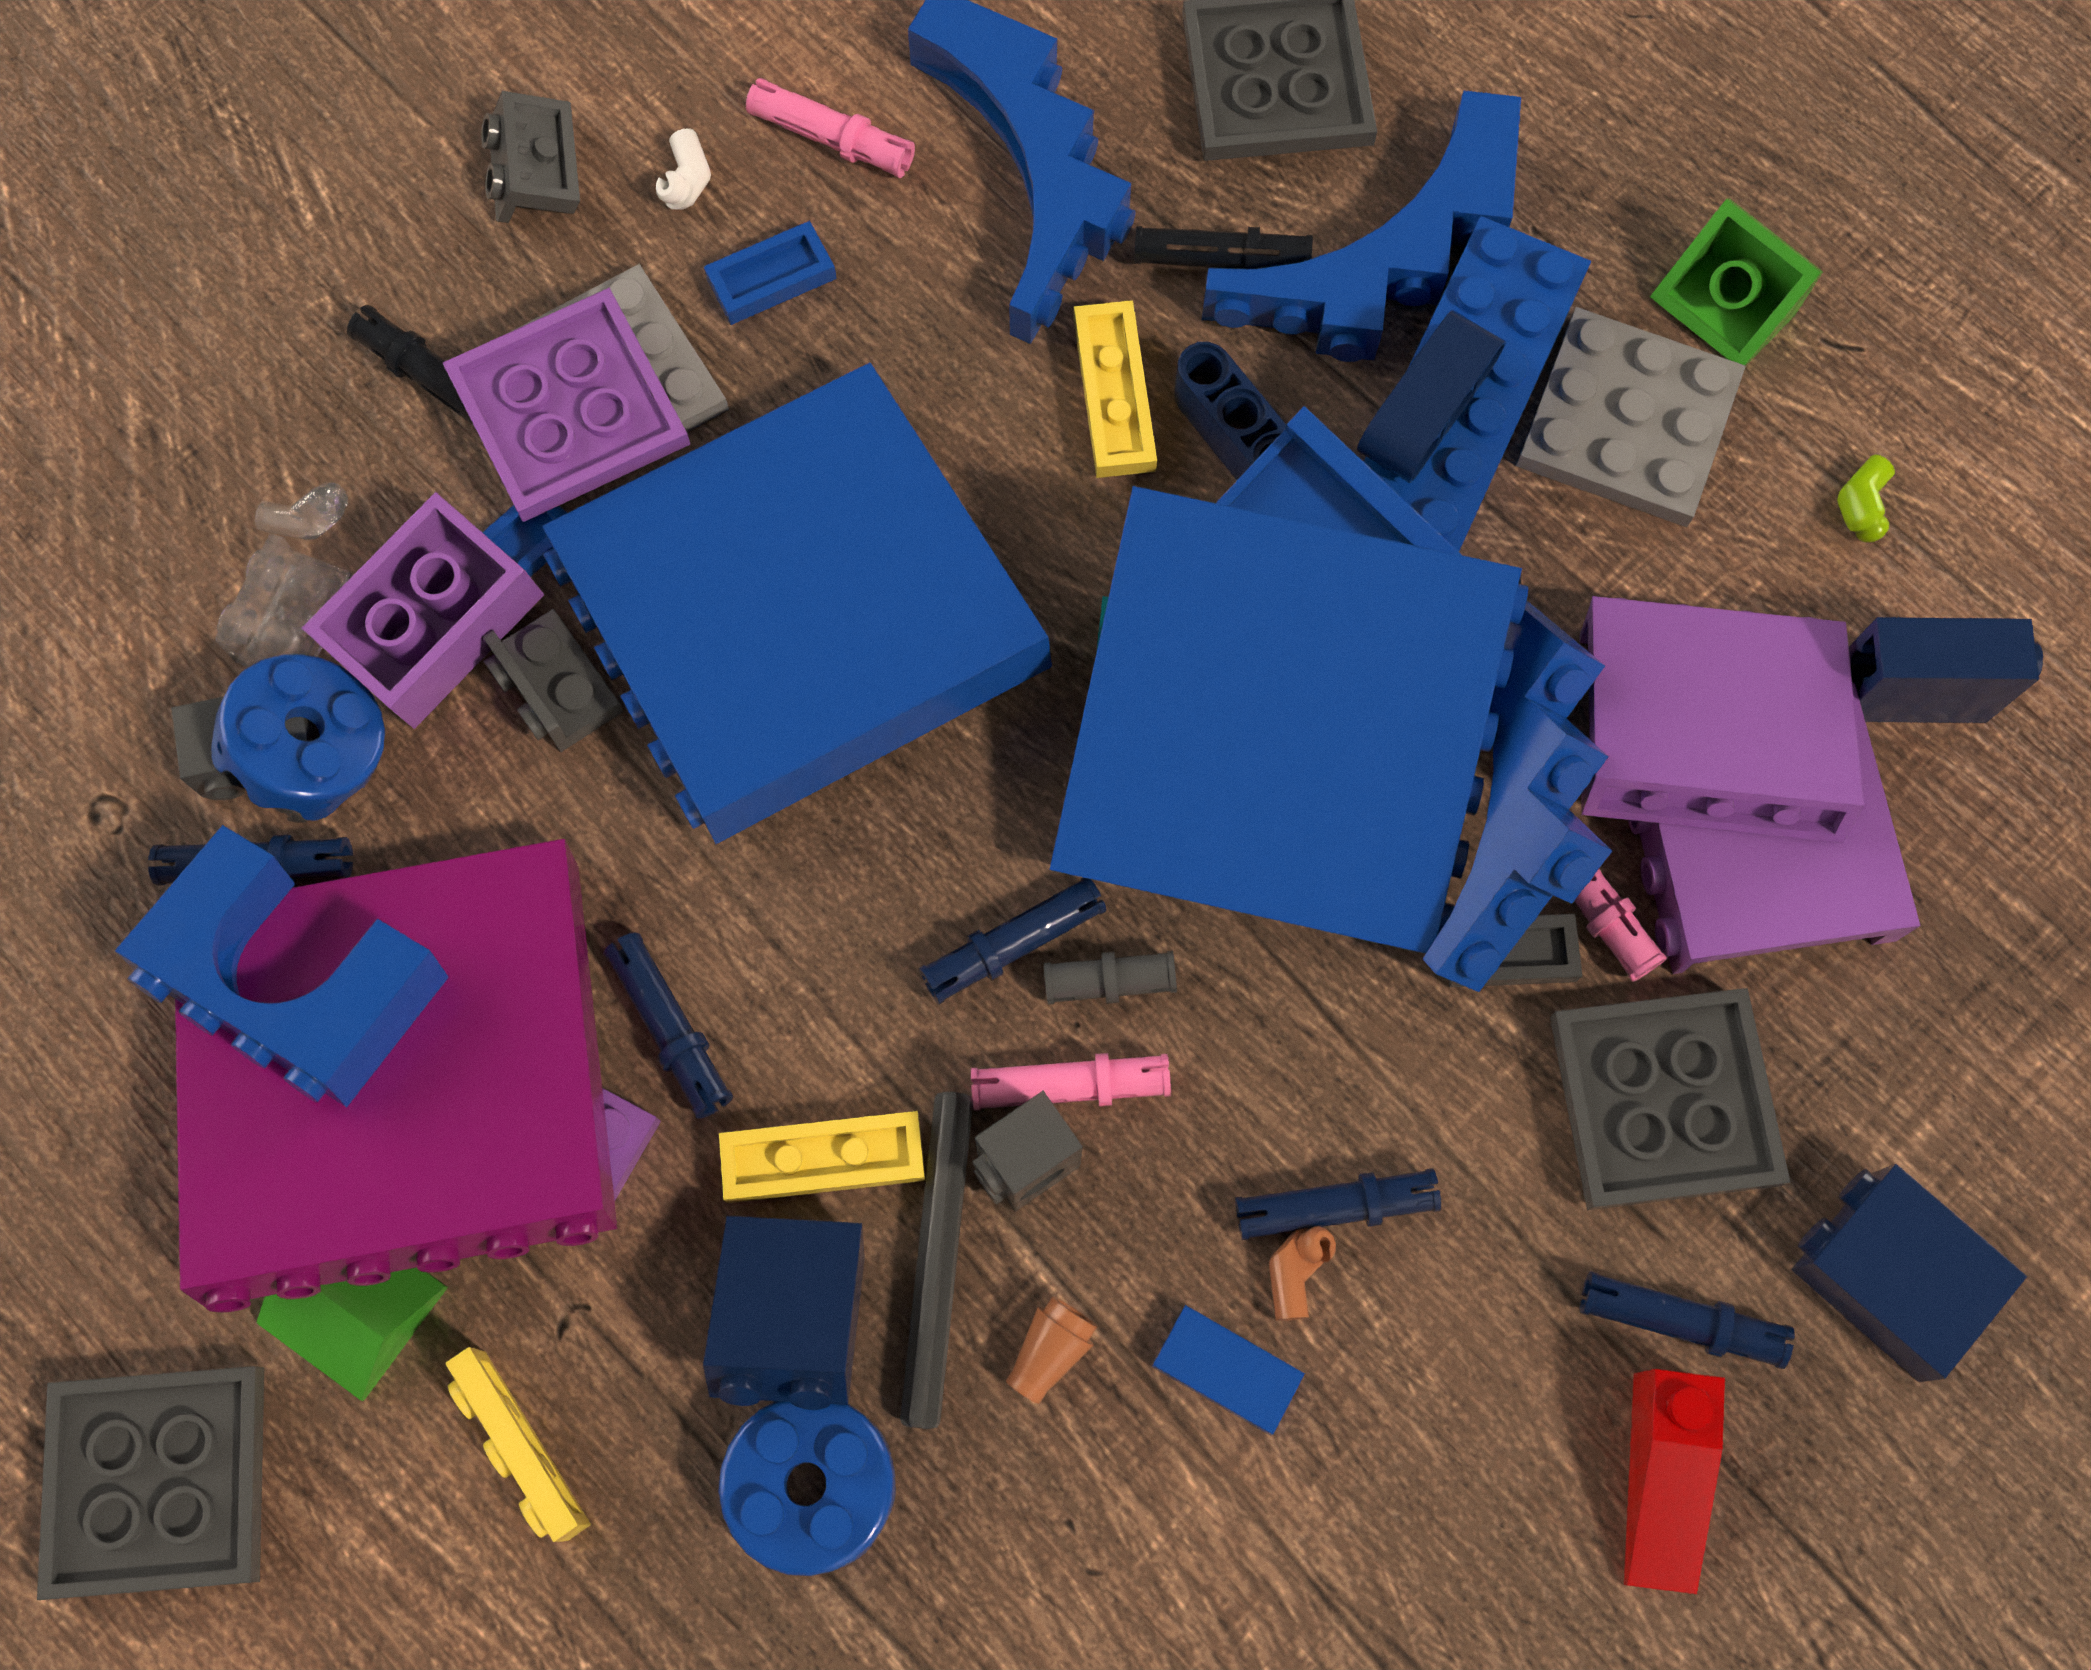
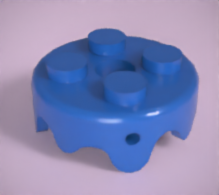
M289 654L260 660L236 677L228 686L216 714L211 746L213 765L220 773L225 771L231 772L241 782L247 791L248 798L255 805L262 808L289 809L300 813L305 820H319L332 814L345 800L360 789L365 788L384 751L385 727L382 712L373 694L348 670L326 659L303 654ZM293 717L306 718L316 725L320 737L313 741L298 740L289 734L285 727V721Z
M775 1401L759 1409L740 1427L728 1445L720 1468L718 1490L722 1515L734 1540L748 1556L766 1568L786 1575L814 1576L838 1570L859 1559L870 1549L881 1533L892 1511L895 1501L896 1483L889 1445L879 1428L867 1416L849 1404H830V1406L824 1409L807 1410L796 1407L791 1402ZM803 1463L817 1465L826 1477V1490L822 1498L810 1506L796 1503L790 1497L787 1489L790 1473L795 1467Z

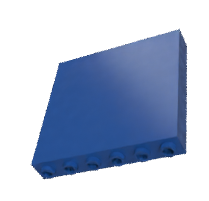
M871 363L857 368L542 526L553 549L543 553L560 587L572 582L578 595L568 601L585 633L595 628L598 629L604 642L595 646L594 649L611 680L622 675L631 690L620 695L628 712L638 729L650 724L657 740L647 744L658 767L665 779L677 773L685 790L675 794L681 809L692 829L705 824L715 844L724 841L1052 667L1048 635Z
M1133 486L1049 870L1427 953L1455 907L1454 904L1445 902L1451 877L1461 879L1467 862L1469 841L1460 839L1465 814L1475 816L1481 801L1484 778L1474 775L1480 750L1490 752L1496 736L1499 715L1489 712L1494 688H1505L1511 671L1514 652L1511 649L1504 648L1509 623L1520 624L1526 606L1528 586L1519 584L1522 568Z

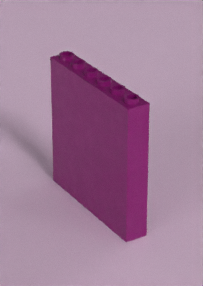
M565 839L294 887L253 934L239 959L237 986L240 997L258 1003L291 1001L321 986L335 972L377 919L429 949L449 978L348 1107L343 1106L326 1094L322 1096L318 1103L307 1098L283 1079L288 1073L287 1069L273 1060L265 1069L252 1063L230 1045L236 1038L221 1027L213 1036L205 1033L178 1012L184 1004L175 999L180 1290L209 1311L234 1312L249 1307L251 1299L275 1294L284 1299L307 1298L320 1293L321 1285L343 1281L356 1286L375 1285L389 1280L391 1272L417 1267L422 1272H442L458 1267L460 1259L487 1254L489 1258L510 1259L525 1255L529 1252V1246L552 1241H556L557 1244L563 1246L583 1245L598 1239L599 1232L617 1229L579 866Z

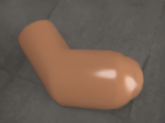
M1316 1226L1310 1229L1305 1228L1293 1231L1271 1255L1269 1272L1276 1321L1309 1318L1305 1282L1324 1262H1329L1336 1251L1335 1238L1325 1227Z

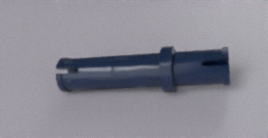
M274 835L270 842H252L272 854L293 882H295L296 878H348L352 873L353 862H343L342 859L326 860L327 857L353 856L352 845L347 837L294 841L291 835ZM206 844L153 845L150 849L148 860L175 863L174 866L148 867L149 876L153 884L156 886L172 884Z
M1083 877L1079 882L984 934L980 930H976L967 935L968 943L928 965L919 967L920 975L923 980H927L925 985L935 1002L940 1005L945 1002V999L985 977L990 978L991 981L1003 975L1002 968L1096 915H1102L1107 910L1105 902L1102 899L1097 901L1096 898L1101 896L1099 890L1091 879Z
M634 932L618 938L617 940L623 949L618 951L616 945L611 943L606 947L603 955L610 962L660 1050L657 1056L658 1062L664 1071H672L691 1104L696 1118H704L719 1111L714 1103L719 1101L721 1106L725 1107L732 1101L734 1096L725 1086L706 1053L710 1046L703 1033L694 1032L645 947L640 933Z
M1429 1168L1425 1169V1171L1376 1178L1374 1172L1359 1174L1358 1181L1245 1198H1242V1196L1235 1197L1237 1218L1260 1214L1265 1215L1263 1217L1240 1220L1238 1227L1241 1240H1249L1251 1237L1272 1235L1298 1229H1310L1316 1226L1339 1225L1365 1220L1368 1227L1382 1224L1384 1217L1426 1211H1441L1440 1190L1418 1194L1411 1193L1433 1189L1434 1185L1438 1184L1435 1170Z
M1590 1271L1586 1277L1581 1295L1587 1298L1580 1301V1314L1594 1315L1705 1346L1706 1354L1720 1358L1727 1352L1774 1365L1778 1369H1785L1790 1361L1794 1345L1785 1344V1341L1795 1339L1793 1326L1780 1325L1736 1313L1733 1304L1717 1301V1304L1715 1303L1714 1306L1598 1275L1594 1271Z

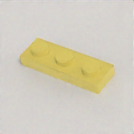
M1133 300L1074 306L1073 320L1096 478L1156 472L1157 455Z
M918 1111L719 1133L723 1200L726 1203L925 1181Z
M468 1347L447 1361L445 1364L455 1379L448 1384L451 1397L468 1419H472L476 1415L490 1437L489 1440L483 1443L484 1450L492 1465L503 1478H507L512 1474L526 1496L525 1499L519 1502V1507L536 1535L542 1538L549 1534L553 1542L569 1541L589 1527L591 1523L487 1353Z

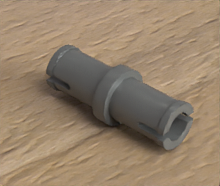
M1173 950L1166 951L1167 953L1116 958L1115 952L1111 951L1102 952V959L1051 964V962L1044 963L1048 1005L1055 1004V1002L1106 998V1004L1119 1003V996L1159 992L1177 993Z

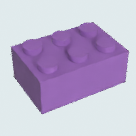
M435 492L323 605L302 629L388 708L415 729L491 651L482 636L494 630L501 640L544 594L520 565Z

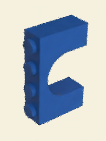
M222 825L115 950L134 970L127 980L159 1003H162L168 995L183 1003L184 1005L178 1012L205 1033L213 1036L221 1027L236 1038L230 1045L257 1066L265 1069L273 1060L288 1070V1073L283 1079L312 1101L318 1103L322 1096L326 1094L343 1106L348 1107L449 977L429 949L377 919L335 972L312 992L300 998L281 1003H258L240 997L237 986V968L243 949L295 883L272 854Z

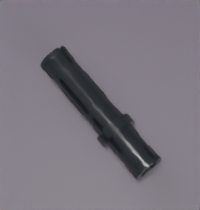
M1136 226L1134 264L1153 263L1190 267L1261 269L1301 263L1312 259L1313 235L1260 233V227H1248V233L1199 229L1143 228V226ZM1167 245L1218 247V251L1168 249ZM1228 248L1279 250L1280 253L1278 255L1228 252Z
M365 305L360 308L361 313L368 317V321L357 312L352 315L347 326V334L351 339L358 341L383 359L387 365L386 369L399 378L406 376L473 425L443 365L445 360L427 348L425 338L411 330L405 332L381 315L371 305Z

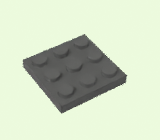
M1354 0L1183 1L1182 18L1204 161L1374 146L1377 127Z
M1748 988L1555 1011L1550 1016L1587 1211L1779 1187L1790 1183Z
M250 1366L47 1383L37 1600L260 1582L264 1367Z

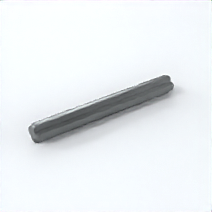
M947 1091L938 1093L934 1099L900 1415L902 1425L911 1428L934 1429L938 1428L941 1422L973 1110L972 1097L959 1092Z

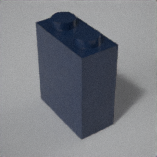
M1876 617L1848 647L1852 683H1855L1865 722L1987 723L2039 680L2043 667V651L2040 644L2034 641L2032 619Z
M1897 1164L1873 1173L1864 1169L1840 1193L1839 1199L1845 1203V1206L1830 1222L1826 1217L1822 1218L1801 1239L1798 1247L1804 1252V1255L1791 1270L1918 1382L1945 1379L2028 1276Z
M740 1216L726 1217L703 1361L709 1398H720L722 1401L736 1406H751L757 1404L760 1400L791 1402L794 1406L807 1410L824 1409L830 1406V1404L848 1405L865 1259L862 1223Z

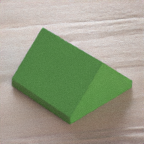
M1727 198L1651 294L1650 298L1725 358L1746 366L1797 314L1823 271L1734 201Z
M417 1267L391 1272L389 1280L375 1285L356 1286L349 1284L347 1281L321 1285L320 1293L307 1298L284 1299L278 1297L277 1294L265 1296L256 1323L359 1400L364 1401L448 1286L430 1273L419 1271Z

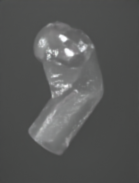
M324 482L318 487L311 489L292 506L262 501L255 515L256 528L260 531L303 540L317 539L344 515L349 501L347 492L337 483Z

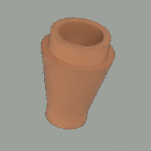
M1052 1296L1045 1308L1037 1307L1014 1368L1006 1379L1007 1384L1027 1399L1040 1404L1046 1393L1094 1346L1090 1338L1098 1326L1068 1303Z

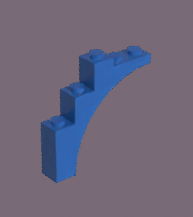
M925 0L908 28L911 65L948 85L984 116L1005 142L1024 180L1033 215V234L1025 270L1009 304L1010 335L1031 344L1041 325L1050 327L1055 320L1062 303L1063 295L1060 292L1068 278L1075 281L1079 277L1088 255L1104 261L1113 243L1116 241L1122 244L1127 238L1136 213L1135 210L1130 208L1131 183L1090 165L1098 146V137L1093 136L1094 110L1055 93L1062 75V66L1057 65V38L969 0Z
M1463 90L1454 119L1450 142L1440 165L1411 202L1382 227L1345 248L1301 263L1261 269L1208 268L1201 320L1216 321L1218 324L1230 328L1252 325L1275 328L1285 334L1318 333L1316 354L1331 355L1333 358L1344 362H1355L1361 359L1374 360L1383 332L1386 299L1397 300L1399 303L1407 306L1438 305L1449 272L1451 245L1461 246L1465 249L1480 216L1507 227L1510 226L1513 218L1521 97Z
M1526 601L1520 624L1509 623L1504 648L1511 649L1514 652L1511 671L1505 688H1494L1489 712L1498 714L1499 720L1493 743V778L1485 827L1472 870L1455 907L1423 957L1425 963L1435 974L1477 992H1480L1490 977L1497 971L1500 964L1529 926L1536 920L1551 897L1554 895L1572 904L1612 852L1600 838L1569 810L1588 786L1595 773L1599 771L1609 757L1566 719L1604 669L1605 665L1528 601Z

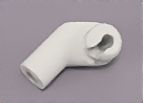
M681 129L671 135L669 142L678 168L675 171H667L665 173L667 181L658 178L656 183L657 196L671 209L683 210L692 206L711 178V171L698 136L692 129Z

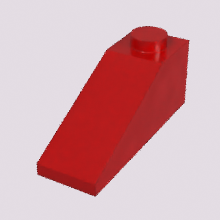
M1660 1369L1638 1372L1633 1375L1624 1585L1697 1594L1723 1450L1724 1377Z

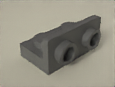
M502 91L494 112L485 113L481 130L482 147L490 149L491 163H489L486 172L485 191L487 198L494 199L496 221L509 223L516 206L574 214L580 203L571 102Z
M554 609L503 641L499 639L494 630L482 636L494 654L484 660V663L504 692L516 686L527 702L517 708V711L537 740L549 734L560 752L624 712L619 701Z

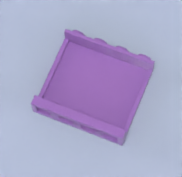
M1592 596L1579 636L1580 643L1588 644V652L1603 663L1605 667L1589 688V739L1609 757L1581 793L1582 815L1837 843L1845 842L1864 807L1846 622L1822 620L1812 617H1793L1754 613L1751 611L1694 607L1685 604L1675 605Z
M1852 683L1864 807L1844 843L1628 820L1631 831L1634 834H1640L1645 854L1641 861L1642 882L1647 894L1654 895L1659 913V918L1655 923L1656 942L1660 951L1669 956L1673 974L1683 973L1694 963L1870 938L1871 945L1896 942L1920 926L1855 683Z

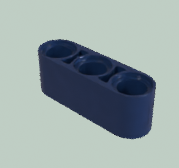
M1451 310L1379 408L1363 433L1356 451L1408 483H1412L1494 367L1505 347L1506 341L1458 312Z
M1197 342L1189 345L1181 353L1177 364L1174 387L1175 402L1234 478L1238 480L1285 430L1286 424L1222 347L1211 342ZM1205 376L1214 381V383L1201 385L1195 383L1191 378ZM1230 420H1241L1246 422L1251 427L1247 429H1235L1230 427L1226 422Z

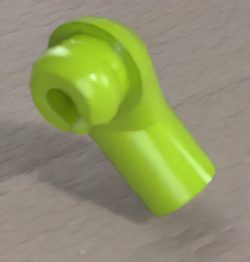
M1881 455L1870 456L1843 486L1837 498L1838 506L1847 528L1855 532L1856 537L1865 543L1881 539L1889 529V521L1884 516L1885 507L1878 492L1894 476L1895 469L1891 462Z

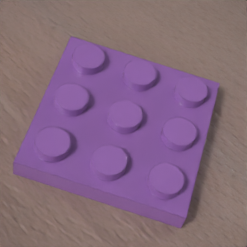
M610 287L443 362L522 522L691 445L682 422Z

